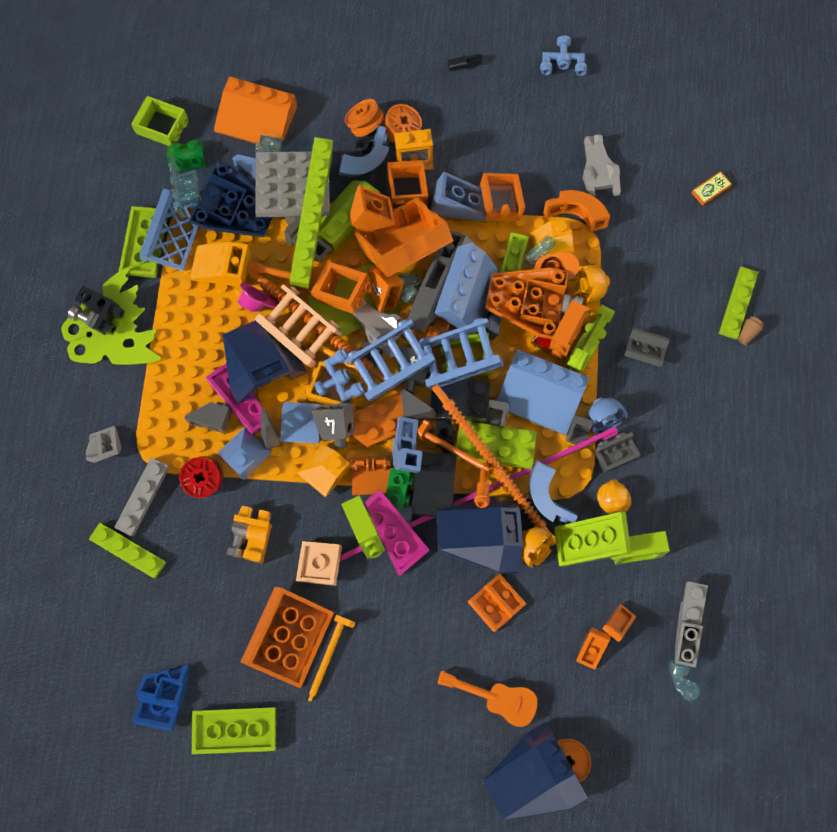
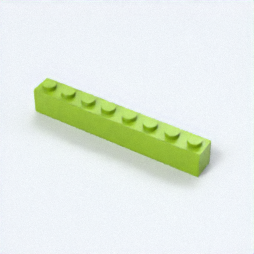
M314 137L290 276V285L292 287L310 289L333 154V140Z

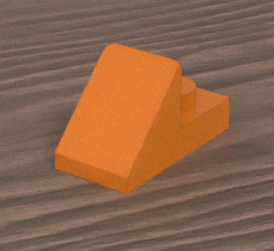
M591 627L589 633L585 636L576 662L595 670L611 636Z

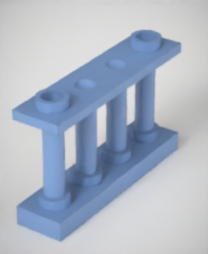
M478 318L472 324L432 338L425 337L419 340L420 346L427 354H433L431 348L442 344L449 366L448 372L441 374L438 373L436 362L429 366L430 378L425 380L427 388L432 390L437 384L443 387L504 366L502 358L492 352L486 328L492 325L487 318ZM477 331L485 352L484 360L478 362L474 359L467 336ZM457 338L461 340L467 360L466 366L460 368L456 366L449 341Z
M405 319L397 324L398 328L362 350H354L347 355L348 358L345 359L346 364L354 363L368 386V391L364 394L369 401L376 399L436 362L432 353L427 354V352L423 351L410 328L415 325L412 320L408 321ZM401 333L405 334L418 356V361L412 365L410 362H407L393 339ZM385 343L388 344L401 365V371L397 374L391 373L377 350L378 347ZM371 353L384 375L383 379L385 381L379 385L374 383L360 359Z

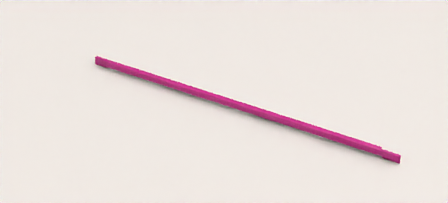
M613 427L540 462L549 464L600 440V438L606 440L617 435V429ZM523 469L510 475L509 478L515 480L530 473L532 470ZM498 481L496 483L491 484L489 486V492L500 486H503L504 483H500V481ZM477 491L453 502L452 507L473 500ZM423 516L408 524L413 528L435 517ZM359 546L342 554L340 562L362 552V548Z

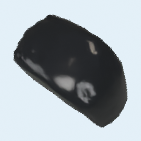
M448 420L437 422L435 424L436 436L454 446L452 422ZM438 445V447L443 453H451L450 451Z

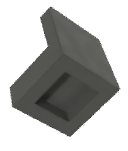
M490 400L487 423L506 427L510 404Z
M574 415L565 441L577 445L587 440L593 421Z

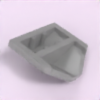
M115 426L90 434V441L86 450V460L95 463L120 453L122 446Z

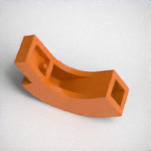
M575 190L560 191L559 198H552L545 202L543 212L546 218L561 214L577 215L585 221L590 232L607 228L610 219L606 207L597 198Z

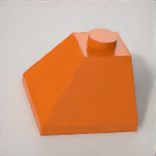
M359 185L350 210L352 226L367 232L393 226L395 220L390 197Z

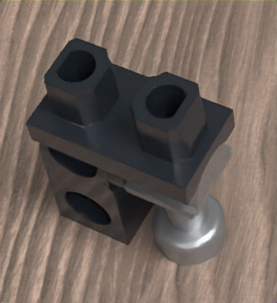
M82 285L75 301L81 306L91 309V312L89 314L84 313L81 307L73 305L68 312V318L74 321L80 319L100 334L114 335L117 326L111 322L114 317L118 319L123 318L125 311L113 300Z

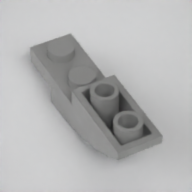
M686 581L677 625L674 661L676 664L696 668L703 629L701 624L708 589L707 585Z

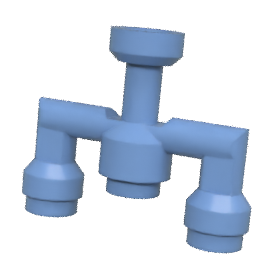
M560 36L557 38V46L560 47V53L542 52L541 74H551L552 63L550 59H556L557 66L562 70L569 68L571 60H577L575 65L576 75L584 76L587 71L585 53H567V47L571 44V38L569 36Z
M345 348L336 351L335 355L323 361L332 378L324 383L321 381L314 383L315 389L320 396L326 395L327 389L336 385L342 402L354 396L359 397L366 392L361 382L353 384L347 391L343 386L349 382L348 380L351 379V376L347 369L336 371L334 365L344 363L345 359L348 358Z

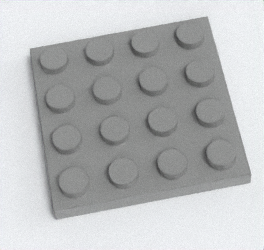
M256 152V217L301 216L312 152ZM329 177L322 216H330Z

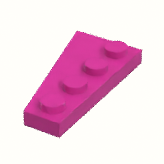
M227 364L206 376L208 383L252 436L260 431L262 408L256 397L240 404L237 403L230 390Z
M378 490L364 504L400 576L424 556L429 549L384 494Z

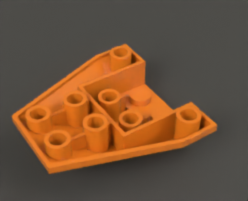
M541 268L492 273L485 309L538 337L552 339L560 324L562 302L569 271Z

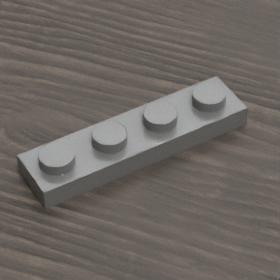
M150 458L114 528L134 537L170 466Z

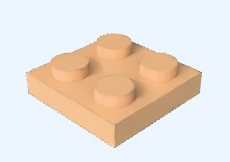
M302 541L296 581L336 586L342 546Z

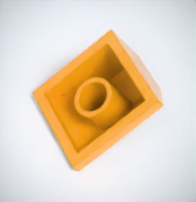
M568 218L549 221L530 233L536 260L544 255L567 251L574 255L573 236Z
M321 444L296 473L324 497H327L351 470V466L335 450Z

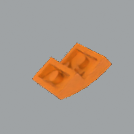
M500 573L468 601L493 632H496L526 605L525 601Z

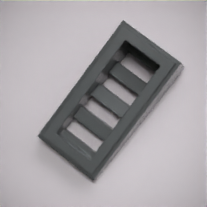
M263 409L261 410V438L265 448L271 449L280 445V441L267 411Z

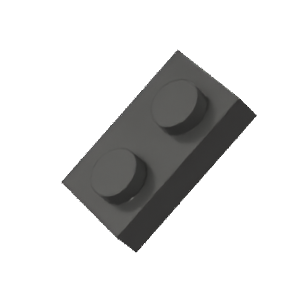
M633 328L624 356L661 367L670 339Z
M623 432L615 436V440L610 442L605 440L597 445L598 447L594 453L604 473L641 456L632 440V432L628 434Z

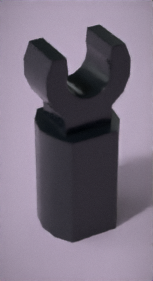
M376 129L365 135L364 139H358L355 142L356 148L361 145L364 146L361 149L362 154L367 153L369 147L373 146Z

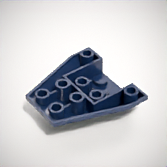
M217 160L189 222L205 230L264 238L273 217H256V186L234 167Z
M256 320L222 334L229 386L238 404L256 397V389L282 377L288 376L291 381L308 373L302 361Z
M489 497L490 503L485 508L476 506V503L473 501L436 512L438 551L497 573H518L523 540L520 508L512 497Z

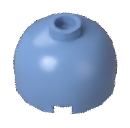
M614 398L596 399L588 412V419L593 421L591 429L595 434H599L598 431L600 430L604 432L613 427H618L623 423L621 419L624 416L625 418L628 417L625 407Z

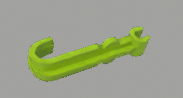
M601 305L594 323L586 324V333L582 334L566 363V366L571 368V371L579 373L584 371L600 343L599 340L605 338L606 331L604 327L607 322L611 321L615 311Z

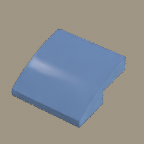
M284 402L280 441L319 444L320 433L311 411L322 404Z

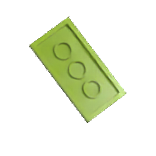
M131 206L119 271L126 267L131 268L126 276L157 277L159 264L149 260L147 262L140 260V251L156 208ZM165 233L160 234L159 236L162 243ZM162 248L155 250L153 256L160 258Z
M468 422L469 425H472L471 428L476 430L475 434H479V439H483L482 443H486L485 447L490 448L489 452H493L492 456H496L495 460L500 461L499 465L532 470L537 431ZM460 428L456 447L481 462H487V460H483V455H479L480 451H476L477 447L472 446L473 442H469L470 438H466L467 434L462 433L463 429Z
M617 512L554 527L558 561L561 567L631 553L626 512Z
M276 708L192 711V754L276 751Z

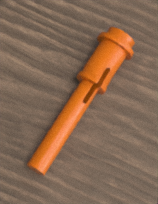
M480 469V482L477 483V494L474 498L476 506L480 508H485L490 503V498L488 497L490 485L487 483L488 471L485 469Z

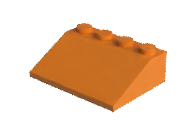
M229 76L222 93L214 132L280 151L298 107L295 95Z
M274 587L240 662L301 689L334 612L283 588Z

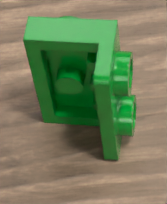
M192 140L184 144L175 143L167 146V159L171 172L205 167L203 142Z
M391 468L385 497L396 510L402 511L406 508V505H410L412 495L409 494L410 486L413 487L415 475H413V472Z

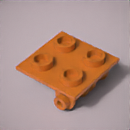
M390 455L351 457L352 495H373L378 490L385 494L391 469Z

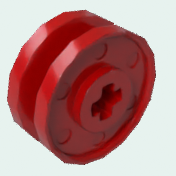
M207 456L190 459L183 465L179 474L180 485L188 495L196 498L208 497L217 492L224 478L223 469L220 464ZM203 473V477H205V479L200 481V477L198 476V474Z

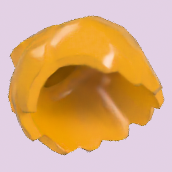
M616 479L601 485L597 492L599 505L608 514L626 512L631 506L629 491Z

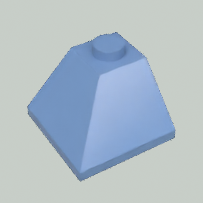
M244 427L217 454L245 480L272 452L266 449L264 444L254 435L252 436L247 428Z

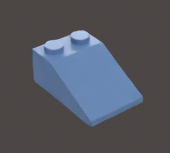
M443 172L434 184L431 211L446 218L487 221L485 220L486 212L481 188Z

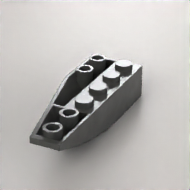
M450 231L453 242L438 250L407 320H412L415 324L410 329L423 333L438 317L434 312L457 247L468 243L475 244L467 235Z

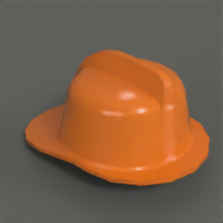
M561 251L540 257L534 269L555 268L569 271L568 280H570L579 270V261L572 253Z

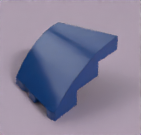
M183 665L182 668L171 671L167 669L157 674H147L142 677L136 692L140 702L132 720L134 724L168 731L174 730L185 693L189 672L188 665Z

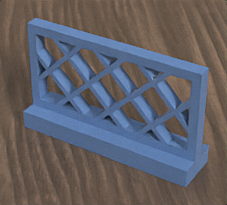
M163 188L140 251V260L146 262L149 260L183 272L199 226L192 224L194 229L185 233L182 225L189 223L191 215L188 209L195 208L198 203L170 194L169 190ZM172 200L179 202L183 208L173 211L171 207ZM185 211L189 219L179 222L176 214ZM173 216L177 224L168 227L165 219ZM179 227L183 235L174 238L170 230ZM168 232L171 240L162 243L159 238L160 234ZM185 238L188 246L180 249L176 241ZM174 243L177 251L168 254L164 246ZM162 248L166 255L157 258L153 256L155 250ZM180 254L182 258L181 265L173 263L171 257Z

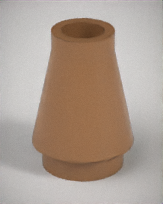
M753 316L746 319L737 340L743 345H748L763 330V322Z

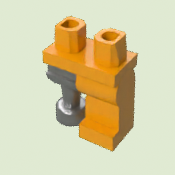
M242 506L239 514L234 515L232 525L234 540L232 547H228L226 555L242 558L243 554V558L246 560L263 563L272 528L270 524L271 513L259 510L258 518L253 519L251 518L253 509ZM243 539H247V547L243 553V550H241L240 547L242 545Z

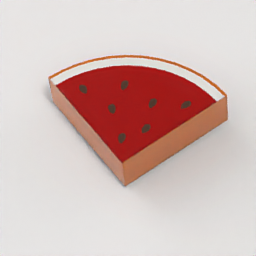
M535 336L531 344L548 352L552 339Z

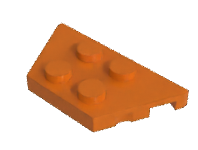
M401 391L354 412L355 431L350 436L360 441L368 449L395 437L398 418L404 416Z

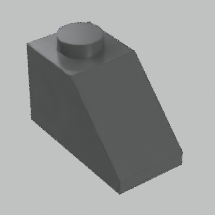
M210 402L187 414L185 420L190 425L225 434L232 412L225 403L217 402L215 404Z

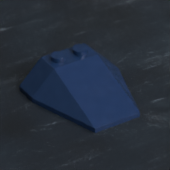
M547 722L529 731L484 780L503 821L570 810L588 800L584 789Z

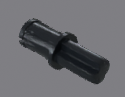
M475 54L466 57L462 55V57L448 59L447 61L449 71L460 68L467 69V66L480 64L483 60L481 54Z

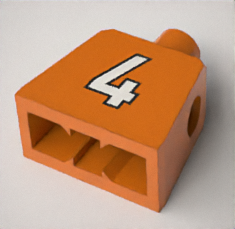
M371 267L367 271L371 282L368 293L379 312L395 310L404 281L396 274L387 277L377 267Z

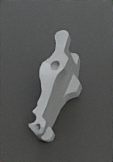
M597 134L585 137L583 144L585 145L586 166L582 179L587 194L596 198L595 190L613 188V195L619 196L621 192L619 166L613 163L607 156L602 135Z
M364 298L362 306L358 308L356 314H352L354 319L364 327L370 343L398 328L397 324L402 321V318L397 314L389 315L377 311L367 304ZM401 333L400 335L393 338L395 342H397L401 337H403L404 340L407 343H409L404 333ZM387 343L379 347L389 358L395 356Z

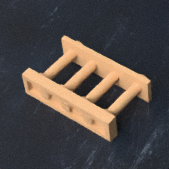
M283 284L281 288L287 292L285 297L270 315L264 317L258 314L255 320L307 366L314 369L318 364L314 360V354L332 332L338 336H341L342 333L337 330L339 326L334 321L330 320L328 322L298 296L300 292L294 287L290 286L288 288ZM294 298L300 303L299 307L286 323L278 328L274 325L276 318ZM307 309L314 316L297 337H293L291 340L287 336L289 334L288 331ZM321 321L327 328L309 350L306 349L304 351L301 348L302 341L315 325Z

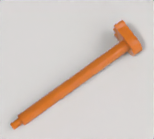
M426 420L423 421L417 431L416 437L422 441L429 439L482 470H490L485 463L431 433L434 429L432 424Z

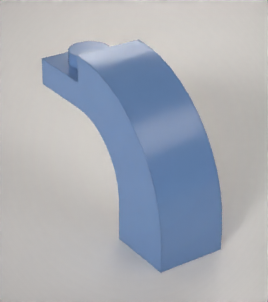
M378 126L376 129L373 147L368 155L353 157L343 154L338 175L360 177L374 171L385 159L389 147L382 145L387 140L386 127Z
M401 416L398 418L396 437L393 439L392 450L393 465L396 470L413 473L420 472L422 451L416 450L418 420Z
M536 460L530 474L529 488L537 509L552 522L556 515H558L559 520L567 524L569 521L576 522L578 515L575 512L556 504L550 498L549 484L556 471L555 468Z

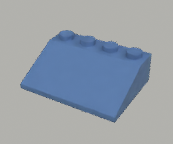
M468 243L457 247L434 314L457 328L472 324L478 318H486L488 310L485 309L491 275L492 273H500L487 253L475 244Z
M517 349L497 401L509 403V413L566 435L589 377Z

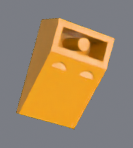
M224 242L197 245L190 280L240 287L241 283H246L251 259V251L248 244Z

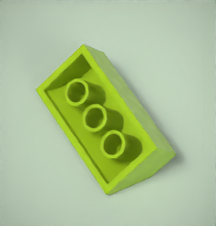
M353 180L330 205V216H322L318 238L329 245L333 253H336L357 229L352 226L350 210L357 187L361 185L380 193V191L366 181Z

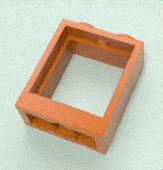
M423 160L387 162V180L392 209H396L416 197L427 206L428 190ZM419 178L421 194L395 196L393 179Z
M327 261L311 294L318 303L356 314L358 308L362 306L365 294L370 290L371 282L367 273ZM337 275L358 281L349 300L328 293Z

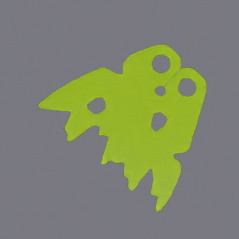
M126 267L116 273L102 287L103 296L116 302L125 311L123 318L118 319L114 317L111 322L117 326L114 335L100 334L80 319L74 321L68 318L62 325L63 338L70 342L67 351L72 361L94 364L101 361L104 355L110 359L112 364L119 365L144 364L161 360L160 356L146 347L147 344L154 340L156 330L140 333L134 331L137 328V325L133 323L134 320L145 310V308H138L137 305L133 304L137 297L138 286L135 285L129 290L120 293L122 286L128 280L126 274L131 269L130 267ZM80 306L84 313L89 314L91 312V309ZM71 324L79 326V332L75 335H71L68 332ZM87 332H92V337L88 338L86 336ZM125 339H133V347L125 348L123 346ZM82 344L86 348L85 353L80 356L76 355L74 352L75 347Z

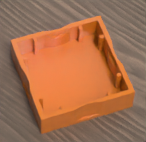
M417 197L393 210L395 220L393 226L368 232L357 229L353 232L361 251L387 277L453 242L447 222L436 213L431 212Z

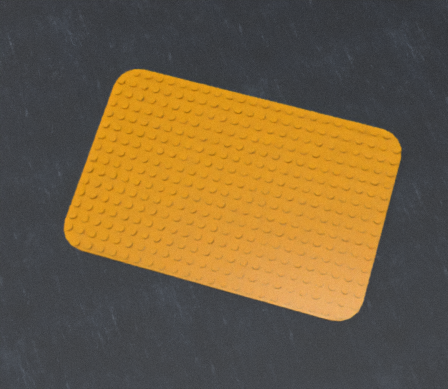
M201 197L194 198L190 201L198 203ZM194 207L188 209L189 214L192 215ZM185 211L176 214L179 222L189 219ZM439 215L447 222L450 231L467 235L480 249L485 251L499 271L502 268L511 232L529 236L520 271L534 269L537 260L530 233L549 221L566 218L522 215L521 221H483L446 218ZM172 217L169 227L177 224L174 217ZM273 217L264 238L205 230L198 227L183 272L163 265L153 330H156V333L154 334V340L150 343V350L160 356L161 360L147 363L136 431L137 448L146 463L149 462L150 458H153L170 466L167 473L180 474L181 468L187 461L195 457L207 456L220 464L224 477L242 479L217 454L245 427L237 416L232 412L225 434L190 425L185 420V416L210 402L215 404L217 402L225 403L206 380V376L226 364L222 334L255 321L258 314L266 317L275 308L267 306L260 312L248 311L238 304V299L242 292L241 287L190 280L197 245L224 242L248 244L251 251L250 262L263 263L264 266L291 272L296 246L286 243L284 232L288 224L285 221V217ZM568 218L573 236L574 255L579 261V267L594 265L601 268L599 239L594 232L589 231L587 225L579 220ZM190 222L182 225L185 233L194 229ZM179 227L170 230L174 238L183 235ZM353 233L336 253L330 251L321 263L314 261L313 267L325 266L328 261L358 270L373 262L361 251ZM169 234L167 235V241L171 240ZM185 238L176 241L180 249L188 246ZM174 243L167 245L165 248L168 254L177 251ZM438 250L417 261L415 268L409 275L400 277L404 281L402 291L405 299L399 310L394 314L399 315L402 321L408 319L422 282ZM180 254L171 257L173 263L181 265L182 258ZM247 273V284L268 293L260 287V283ZM266 273L260 274L264 278L270 279L279 289H282L281 286L283 284L288 288L291 286L290 279ZM337 275L338 281L345 278ZM575 275L572 279L567 280L564 294H570L572 297L579 296L576 288L579 276ZM299 293L298 296L311 306L308 300L310 296ZM600 300L587 304L583 301L582 305L592 309L587 323H594L600 308ZM285 307L276 318L274 325L278 328L282 327L293 314L292 311ZM561 312V314H560V320H559L560 322H561V320H562V318H563L565 312ZM501 317L499 335L494 340H490L493 354L499 355L502 358L504 366L493 369V375L470 377L464 380L490 381L489 401H497L517 349L571 370V368L566 366V363L582 334L586 333V324L582 326L566 360L562 358L557 359L551 353L532 345L531 341L536 335ZM299 318L290 328L287 336L291 340L293 337L296 338L307 323H304V320ZM450 323V331L458 329ZM364 327L341 337L343 342L351 345V349L355 348L358 351L361 350L360 347L368 339ZM403 337L396 342L399 349L400 346L412 348L411 344L407 343ZM327 340L323 343L325 347L334 352L339 350V348H335V345H331V342H327ZM439 345L431 349L436 354L438 373L443 374L442 362H445V356H441ZM481 345L471 346L474 359L477 362L483 360ZM463 347L451 348L456 366L459 368L466 366L467 360ZM598 347L584 371L579 373L589 377V381L575 415L588 419L589 409L597 399ZM319 350L314 354V360L318 364L320 361L323 362L330 358V356ZM383 352L382 358L391 373L397 374L398 360L395 356L389 358ZM303 361L302 363L308 372L307 374L291 381L288 376H285L255 390L256 399L262 410L265 409L279 441L284 402L315 403L310 402L306 395L307 386L313 380L312 374L314 369L307 366ZM337 363L335 365L338 367L354 371L353 369L349 368L348 366L342 363ZM327 374L324 382L331 379L332 376ZM374 376L372 377L374 383L381 384ZM348 380L349 382L343 385L346 391L351 388L354 381ZM404 382L372 401H369L363 393L359 397L354 412L401 391ZM364 383V388L367 392L368 386L366 383ZM426 384L424 387L416 385L412 395L430 406L432 390L427 388ZM336 385L327 389L326 395L322 396L342 402ZM508 413L506 427L537 431L533 465L536 460H545L575 445L565 441L568 432L566 435H563ZM425 419L426 421L430 422L434 427L431 433L436 436L435 424L439 422V420ZM424 420L418 421L417 431H418V429L420 428V426L422 425V423H423ZM452 422L454 446L456 447L459 424ZM590 429L587 439L596 436L592 429ZM260 430L254 436L263 443ZM321 436L319 444L280 441V445L269 449L272 454L246 479L308 483L296 472L321 444L335 450L350 463V466L351 457L390 455V466L394 468L392 450L395 437L369 449L352 436L345 439L347 447L342 449L335 448L334 440H323ZM416 437L417 451L443 453L436 443L429 439L422 441ZM595 442L547 464L556 470L549 484V495L553 501L569 499L582 492L589 483L595 465ZM456 458L454 494L470 495L477 491V483L480 482V468L464 459ZM503 465L502 469L507 470V475H513L524 468ZM352 469L338 483L339 486H352ZM493 469L488 471L487 483L489 485L501 480L496 478V473L493 474ZM531 472L513 480V483L517 484L516 488H520V493L523 492V497H527V499H532L529 488ZM414 485L413 487L410 486V491H414ZM503 486L490 491L488 495L514 498V496H510V491L507 492L508 488Z

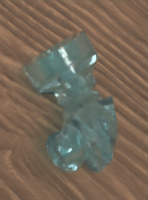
M671 660L668 670L672 674V681H675L673 683L686 701L696 700L700 695L699 686L690 680L683 679L689 675L690 666L674 663L675 660Z

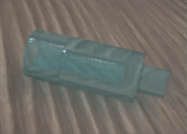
M545 236L525 254L526 258L522 261L525 266L534 265L540 257L546 255L556 246L555 241L550 236Z

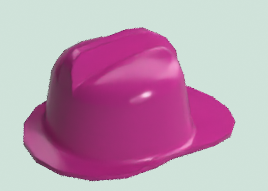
M240 284L242 292L238 299V304L248 311L260 312L267 306L276 308L280 303L270 294L258 290L250 284Z

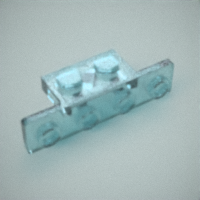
M171 155V163H168L172 174L170 181L174 187L171 189L175 200L173 207L176 213L179 212L181 218H185L184 205L201 201L198 174L196 170L180 174L174 155Z

